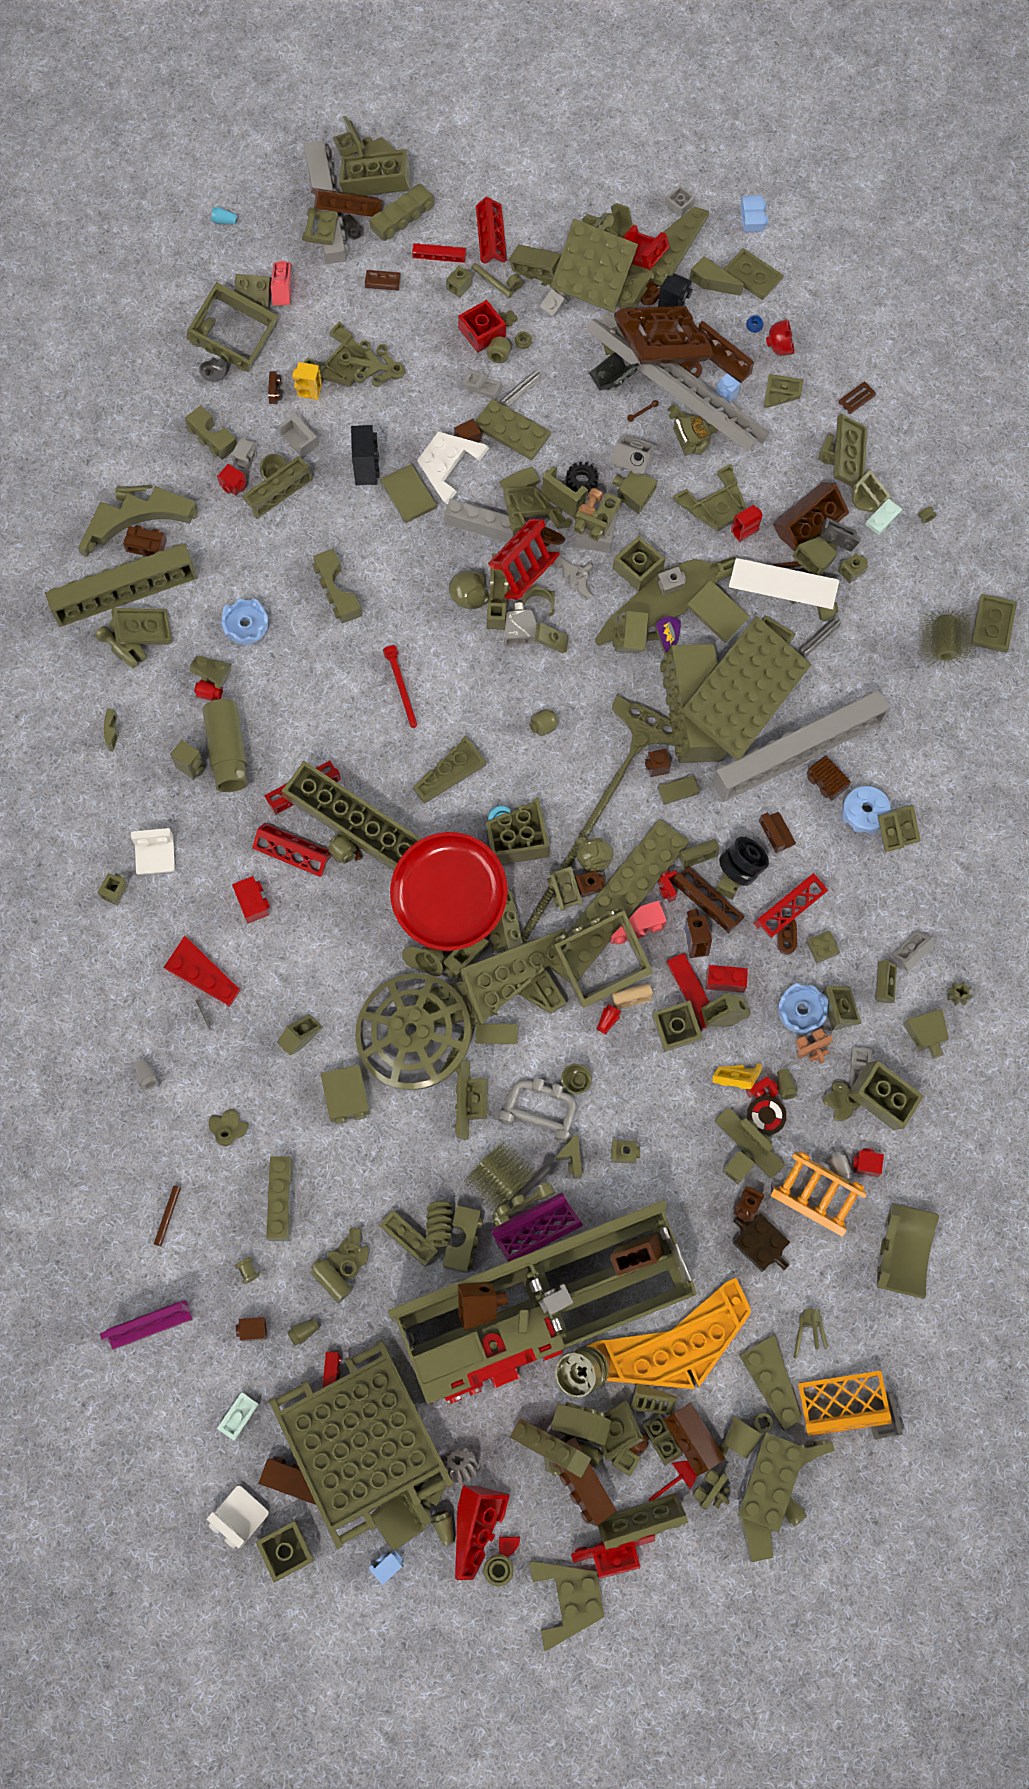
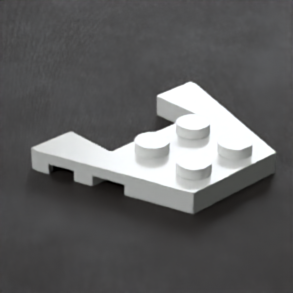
M438 432L417 461L441 499L448 504L457 491L445 483V479L465 452L480 461L489 448L485 444Z

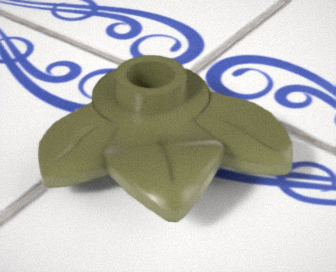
M833 1082V1092L828 1093L822 1102L835 1109L834 1121H843L850 1118L853 1110L858 1109L861 1105L856 1101L855 1103L849 1101L850 1096H848L850 1088L847 1084Z
M229 1109L221 1117L211 1115L209 1129L215 1134V1140L219 1145L229 1146L236 1138L246 1134L248 1123L239 1122L237 1111ZM223 1134H228L227 1137H222Z
M345 1238L340 1244L338 1252H328V1261L335 1269H338L339 1274L343 1278L352 1279L357 1276L359 1268L366 1264L369 1250L367 1246L360 1247L357 1255H348L344 1249L348 1238ZM348 1265L353 1267L350 1273L345 1271V1267Z

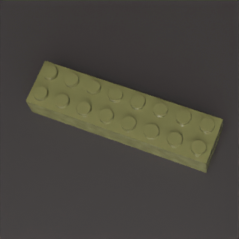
M185 544L175 545L165 551H158L147 557H141L130 563H123L113 569H106L102 573L89 575L82 580L69 582L65 586L52 588L45 592V596L58 626L62 627L198 578Z
M305 761L301 763L282 790V797L339 835L346 836L357 847L393 871L402 855L413 844L421 840L420 837Z

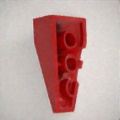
M462 1486L457 1506L456 1580H474L485 1557L483 1550L488 1541L492 1542L495 1537L492 1531L497 1521L502 1523L505 1517L509 1494L481 1486Z

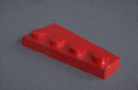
M185 935L163 967L168 972L229 1007L240 992V989Z

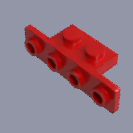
M652 1534L638 1541L627 1542L616 1548L606 1549L603 1542L597 1543L595 1547L589 1549L587 1547H580L575 1549L574 1553H571L572 1562L576 1563L594 1558L599 1579L640 1569L635 1547L655 1542V1535Z

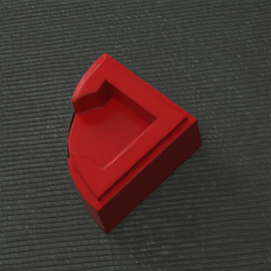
M499 1537V1554L506 1557L512 1555L519 1546L520 1537Z

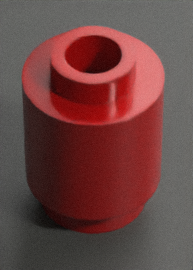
M201 679L195 684L194 693H196V697L209 701L219 700L222 698L223 687H220V689L216 688L215 683Z

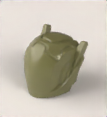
M603 838L576 839V842L579 844L576 852L577 859L584 869L591 872L595 870L602 872L611 864L614 852L612 846Z

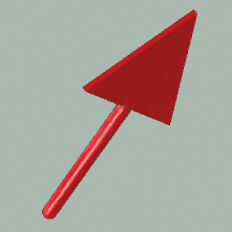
M688 1460L672 1463L679 1476L650 1497L649 1501L658 1498L681 1479L684 1480L691 1490L697 1475L691 1468Z

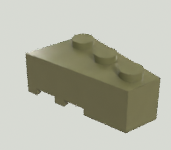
M518 244L510 256L509 262L512 271L531 280L533 278L542 281L541 285L546 287L547 284H551L561 254Z

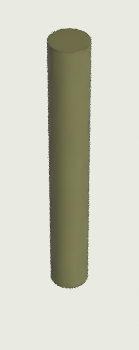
M477 263L472 265L471 268L505 296L510 298L513 295L512 291Z

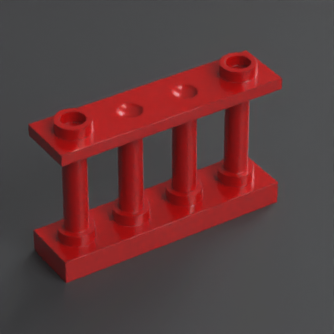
M529 519L488 563L491 569L502 570L511 588L504 595L505 599L519 600L522 598L524 593L560 555L559 552H549L540 535L541 530L546 526L543 519ZM533 539L541 552L538 560H536L530 547V542ZM523 549L531 564L527 571L519 557ZM514 561L521 576L517 582H515L509 569V564Z

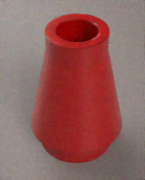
M608 1004L606 1008H603L596 1030L606 1035L621 1018L619 1016L621 1011Z

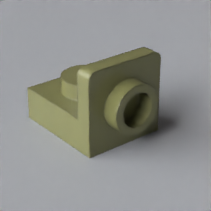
M828 434L821 448L818 460L824 464L834 466L835 453L833 449L835 444L833 440L835 436Z

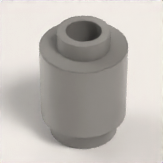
M841 1152L830 1155V1159L827 1160L830 1171L846 1180H851L852 1170L847 1156L842 1155Z

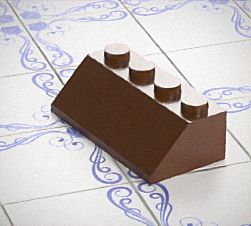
M821 482L777 520L773 526L779 538L793 551H796L798 545L820 537L822 524L826 517L839 522L849 514V511L836 483Z

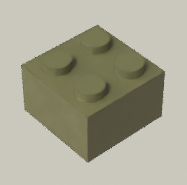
M638 536L614 558L613 570L639 592L663 570L665 558Z
M625 611L617 615L614 620L616 636L613 637V647H615L616 652L639 653L645 651L648 613Z
M690 1000L652 1012V1018L664 1052L702 1040L703 1037Z
M566 1402L565 1405L557 1403L551 1429L565 1435H571L575 1438L605 1446L612 1420L604 1418L605 1413L589 1407L583 1408L570 1402Z
M297 1520L256 1541L274 1583L315 1561Z

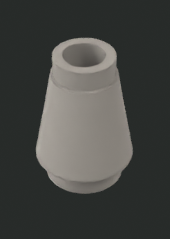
M145 1059L136 1061L134 1066L139 1086L144 1090L155 1087L158 1083L157 1075Z

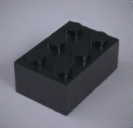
M373 425L351 426V449L355 485H377V478H380L377 432H373Z

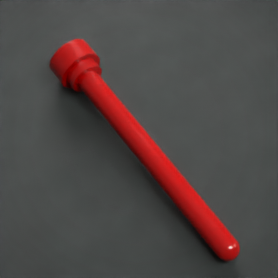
M390 645L383 649V654L390 661L410 727L415 728L417 726L416 718L397 662L398 649L397 646Z

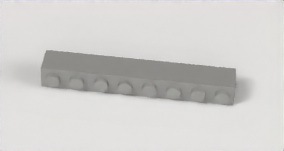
M324 141L304 143L311 187L336 191V188L332 187V185H335L334 175H330V172H332L331 161H327V158H330L328 147L325 148ZM338 216L333 245L322 244L326 264L346 261L345 255L348 254L347 244H343L346 238L344 230L340 228L343 226L342 216Z

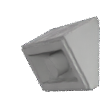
M916 930L891 956L907 971H910L934 946L932 938Z

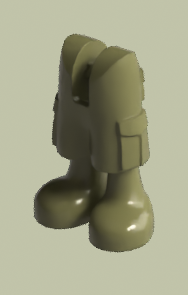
M112 619L110 621L109 626L110 629L115 633ZM107 626L100 627L95 633L98 641L109 643L112 646L111 651L133 669L138 666V663L131 653H134L142 662L148 658L140 644H117L116 638Z

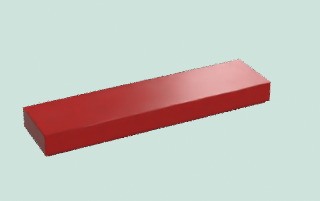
M682 953L667 960L666 963L685 1000H690L699 1028L703 1030L707 1026L705 1025L701 1008L710 1002L685 954Z

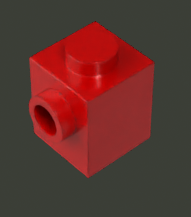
M227 464L217 475L219 485L228 494L232 493L237 496L247 486L245 474L230 464Z
M863 1148L858 1151L852 1158V1167H855L854 1173L879 1177L882 1174L884 1154L874 1153L875 1150L870 1148Z

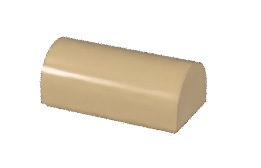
M646 983L619 990L611 994V1000L616 1009H622L651 1001L653 993L650 984Z

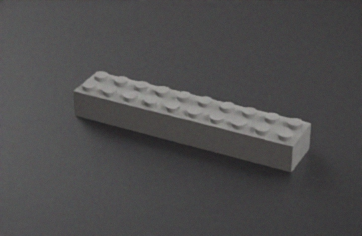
M879 690L874 693L868 692L862 699L858 701L852 700L846 707L842 709L836 708L826 717L822 715L815 719L813 723L809 725L806 723L800 726L793 733L791 731L787 732L777 741L775 739L769 741L761 749L759 747L753 749L749 755L742 756L738 761L734 759L728 765L723 764L719 766L712 785L722 802H725L882 724L890 707Z

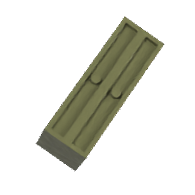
M714 644L672 645L668 652H666L664 659L660 662V670L664 676L663 687L667 693L666 704L669 705L670 710L669 721L672 722L673 727L672 738L675 739L676 744L675 755L678 756L679 763L719 762L728 753L681 712V709L718 664Z

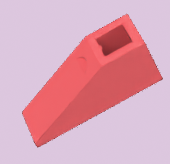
M278 261L273 265L271 280L273 305H290L291 262Z
M659 901L640 906L629 918L637 939L645 936V933L650 931L653 933L662 931L667 922ZM622 926L611 936V944L616 943V945L627 942Z

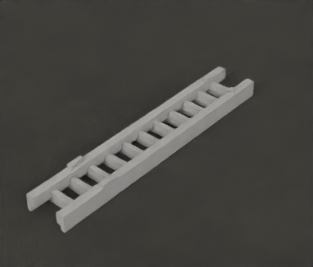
M608 313L605 315L603 324L597 319L591 320L587 332L631 365L638 363L639 367L637 369L747 452L751 450L757 440L762 444L765 442L770 433L743 413L741 411L742 408L733 401L728 402L679 364L641 365L618 328L615 317L612 314Z

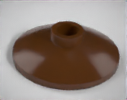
M547 527L541 530L540 535L545 546L564 543L565 538L555 530Z

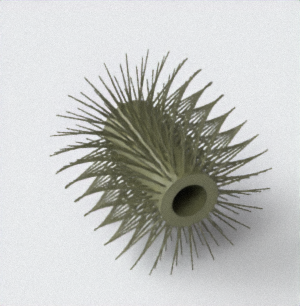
M951 613V615L936 616L935 618L937 619L935 620L932 617L930 618L931 620H923L929 624H926L927 627L925 628H928L925 629L926 631L921 630L923 633H918L924 634L919 635L923 636L921 639L924 640H918L923 641L921 644L924 645L918 646H923L921 649L927 650L924 651L928 653V650H932L930 651L931 654H925L927 655L925 656L926 658L931 657L928 655H932V659L936 658L937 661L939 659L949 662V660L953 661L954 658L961 657L962 654L960 653H969L964 651L970 649H962L974 647L970 646L971 643L969 642L975 641H970L972 638L969 637L975 636H970L974 634L966 632L969 631L966 630L968 627H965L968 626L966 625L967 622L964 623L963 620L957 622L961 620V616L958 617L959 619L956 618L958 613L955 616Z
M505 1141L495 1147L497 1149L489 1153L476 1166L477 1168L473 1170L472 1175H468L464 1180L465 1182L469 1177L473 1176V1178H470L471 1181L467 1186L472 1183L471 1188L474 1183H478L473 1192L479 1191L481 1187V1190L484 1189L478 1199L488 1193L489 1198L484 1205L493 1200L492 1203L495 1202L490 1211L512 1200L535 1173V1171L532 1172L534 1167L526 1172L531 1165L526 1166L528 1162L520 1166L525 1158L520 1160L521 1157L514 1160L519 1152L514 1154L515 1151L508 1154L512 1146L508 1148L509 1145L501 1149Z

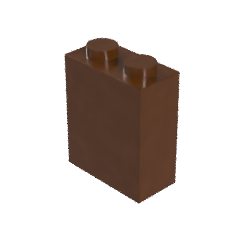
M656 1232L619 1245L610 1255L616 1274L619 1276L657 1263L664 1250Z

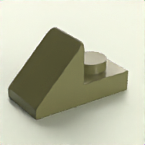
M578 1135L572 1137L555 1159V1161L571 1159V1162H568L569 1174H573V1179L582 1178Z

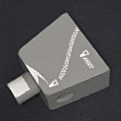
M523 603L513 604V611H509L506 614L504 646L539 644L535 641L536 621L533 611L524 610Z

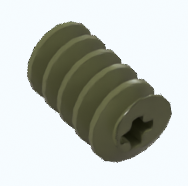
M435 1201L427 1206V1236L425 1241L428 1245L444 1247L449 1244L446 1240L452 1238L451 1234L448 1233L452 1230V1227L449 1226L452 1223V1219L449 1218L452 1216V1211L449 1210L453 1207L452 1203Z

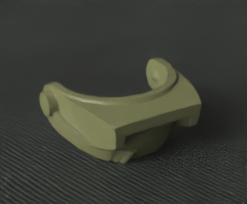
M533 585L521 599L520 603L525 605L526 601L532 596H542L551 604L549 616L554 615V591Z

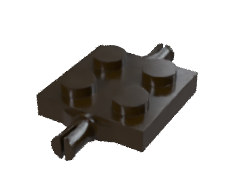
M761 1213L754 1221L748 1224L739 1217L733 1221L741 1229V1232L732 1244L761 1272L774 1262L783 1271L790 1265L781 1257L783 1250L790 1241Z

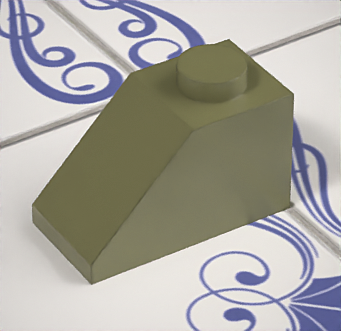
M308 1014L287 1026L277 1043L291 1056L301 1050L323 1026Z

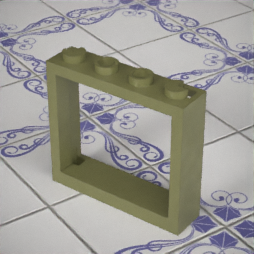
M216 282L189 326L186 339L190 343L204 348L208 353L223 358L225 362L234 364L238 369L249 372L276 327L278 315ZM216 299L268 326L249 360L197 332Z
M613 908L606 912V916L602 918L600 916L595 917L589 921L590 924L584 927L579 925L573 928L572 933L565 935V933L558 935L554 938L555 941L551 943L575 996L583 1008L653 974L629 919L622 909ZM618 918L640 967L583 995L560 946Z

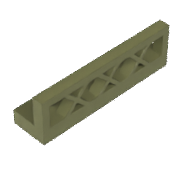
M298 456L242 496L243 500L251 507L254 517L258 519L313 480L310 466Z

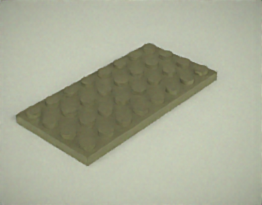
M756 616L681 709V712L738 761L812 664Z

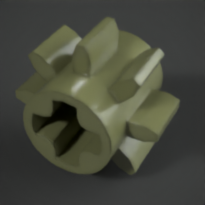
M964 981L959 985L954 982L952 988L947 990L950 993L948 1000L955 1002L954 1006L958 1003H962L964 1006L967 1004V1000L972 998V995L969 994L971 987L964 985Z

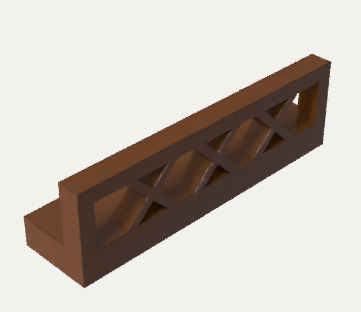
M313 187L311 193L315 195L314 208L370 217L381 211L382 200L373 196Z
M704 321L699 323V331L705 335L712 347L713 357L710 360L738 382L742 383L752 374L754 361Z
M687 867L682 873H678L674 877L672 883L727 933H730L744 919L745 916L690 867ZM687 873L694 878V884L684 877ZM697 888H706L708 890V897ZM711 900H719L722 903V910ZM725 913H734L738 919L734 922Z

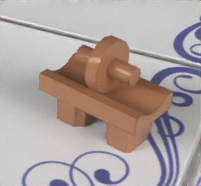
M821 1028L811 1034L815 1043L809 1044L806 1036L795 1041L798 1050L796 1055L799 1059L814 1053L809 1056V1060L811 1062L817 1060L821 1064L825 1062L824 1056L829 1054L827 1049L822 1051L820 1049L830 1045L833 1039L831 1035L827 1037Z

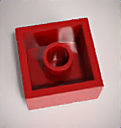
M488 300L458 315V329L477 353L489 347L490 341L493 338L506 337V323Z

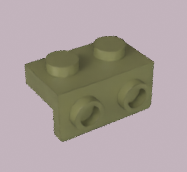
M571 866L549 872L550 878H547L550 889L555 890L556 896H553L556 908L560 907L561 911H563L565 908L583 903Z

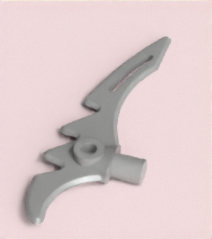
M551 544L554 552H558L556 546ZM546 546L547 550L552 552L550 547ZM559 555L558 559L554 561V565L556 568L563 566V577L567 578L570 576L571 586L579 584L578 592L587 598H593L594 595L589 592L586 586L589 576L588 572L593 566L588 562L582 568L581 566L569 563Z

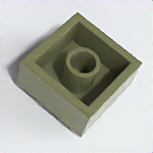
M830 931L812 937L806 942L816 964L840 953Z

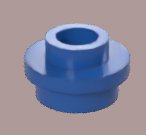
M757 315L751 316L746 322L747 329L754 333L761 331L764 325L762 318Z

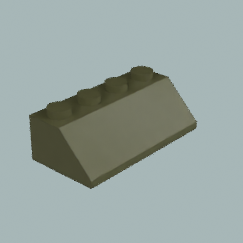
M407 149L363 154V158H360L359 155L342 157L339 178L342 192L372 195L410 190L411 176Z

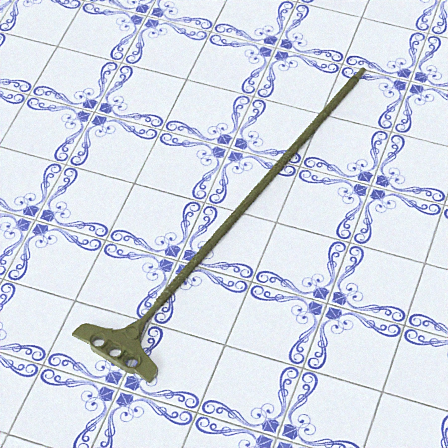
M616 696L612 704V710L631 731L630 753L612 778L609 787H607L608 790H605L606 793L603 794L604 796L601 797L602 799L596 805L597 808L592 812L593 814L589 817L578 838H588L589 832L592 831L591 829L599 820L598 817L603 813L602 811L606 808V805L612 798L611 796H613V793L624 777L623 774H625L627 767L637 753L647 745L654 743L676 746L672 733L666 734L663 732V727L670 726L673 729L672 722L638 703L631 704L622 697ZM632 709H638L640 711V715L636 717L632 716L630 711ZM649 717H653L657 723L649 725L646 720ZM577 842L574 843L575 845L572 846L573 848L570 849L571 851H569V854L563 861L564 864L559 869L571 866V863L575 860L574 857H577L576 852L579 848ZM549 886V889L546 890L547 892H545V895H543L539 902L540 905H537L538 908H535L536 911L533 912L534 914L528 920L529 924H526L527 927H524L525 930H522L521 938L523 944L524 942L526 943V939H528V936H530V933H532L536 926L535 923H538L537 920L544 913L543 911L547 907L546 904H549L548 901H551L550 898L555 894V890L550 889ZM477 1019L471 1020L473 1031L475 1030L474 1027H476L475 1024H478ZM464 1031L462 1032L463 1035H460L461 1038H458L460 1042L463 1041ZM452 1048L453 1051L450 1052L451 1055H448L449 1058L446 1059L447 1062L441 1072L452 1063L459 1049Z

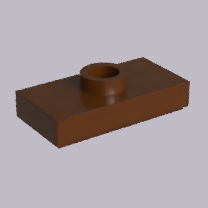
M366 270L365 288L399 291L401 275L399 272Z

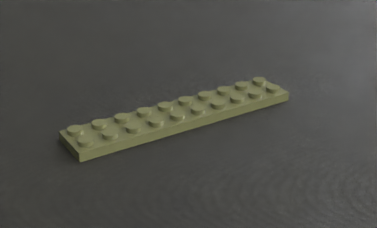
M659 819L566 934L572 933V929L579 925L584 927L590 924L589 921L595 917L600 916L602 918L606 916V912L613 908L624 910L629 919L658 883L659 878H661L660 876L678 858V852L684 850L690 841ZM618 918L570 941L571 947L563 954L577 982L608 945L611 936L621 927ZM558 958L548 965L550 969L569 982Z

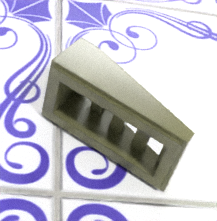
M637 1383L630 1408L638 1411L671 1415L677 1396ZM665 1401L669 1402L668 1407L664 1406Z

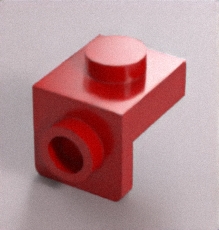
M676 870L663 873L658 882L662 898L667 899L669 903L676 900L677 892L671 884V881L678 874Z

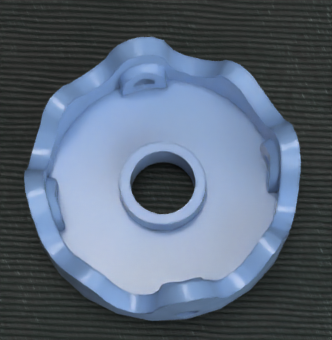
M238 599L233 605H225L223 608L221 623L226 636L231 641L237 644L248 645L259 641L265 635L268 629V617L258 600ZM249 620L250 624L248 626H241L242 621Z
M857 787L848 793L843 802V822L849 823L855 832L874 834L880 829L877 815L890 811V802L887 796L875 787ZM867 804L872 808V811L865 812L862 806Z
M794 984L785 991L779 1001V1018L792 1032L799 1034L812 1033L820 1028L827 1018L828 998L819 992L815 986ZM800 1005L805 1006L808 1010L807 1014H800L797 1007Z

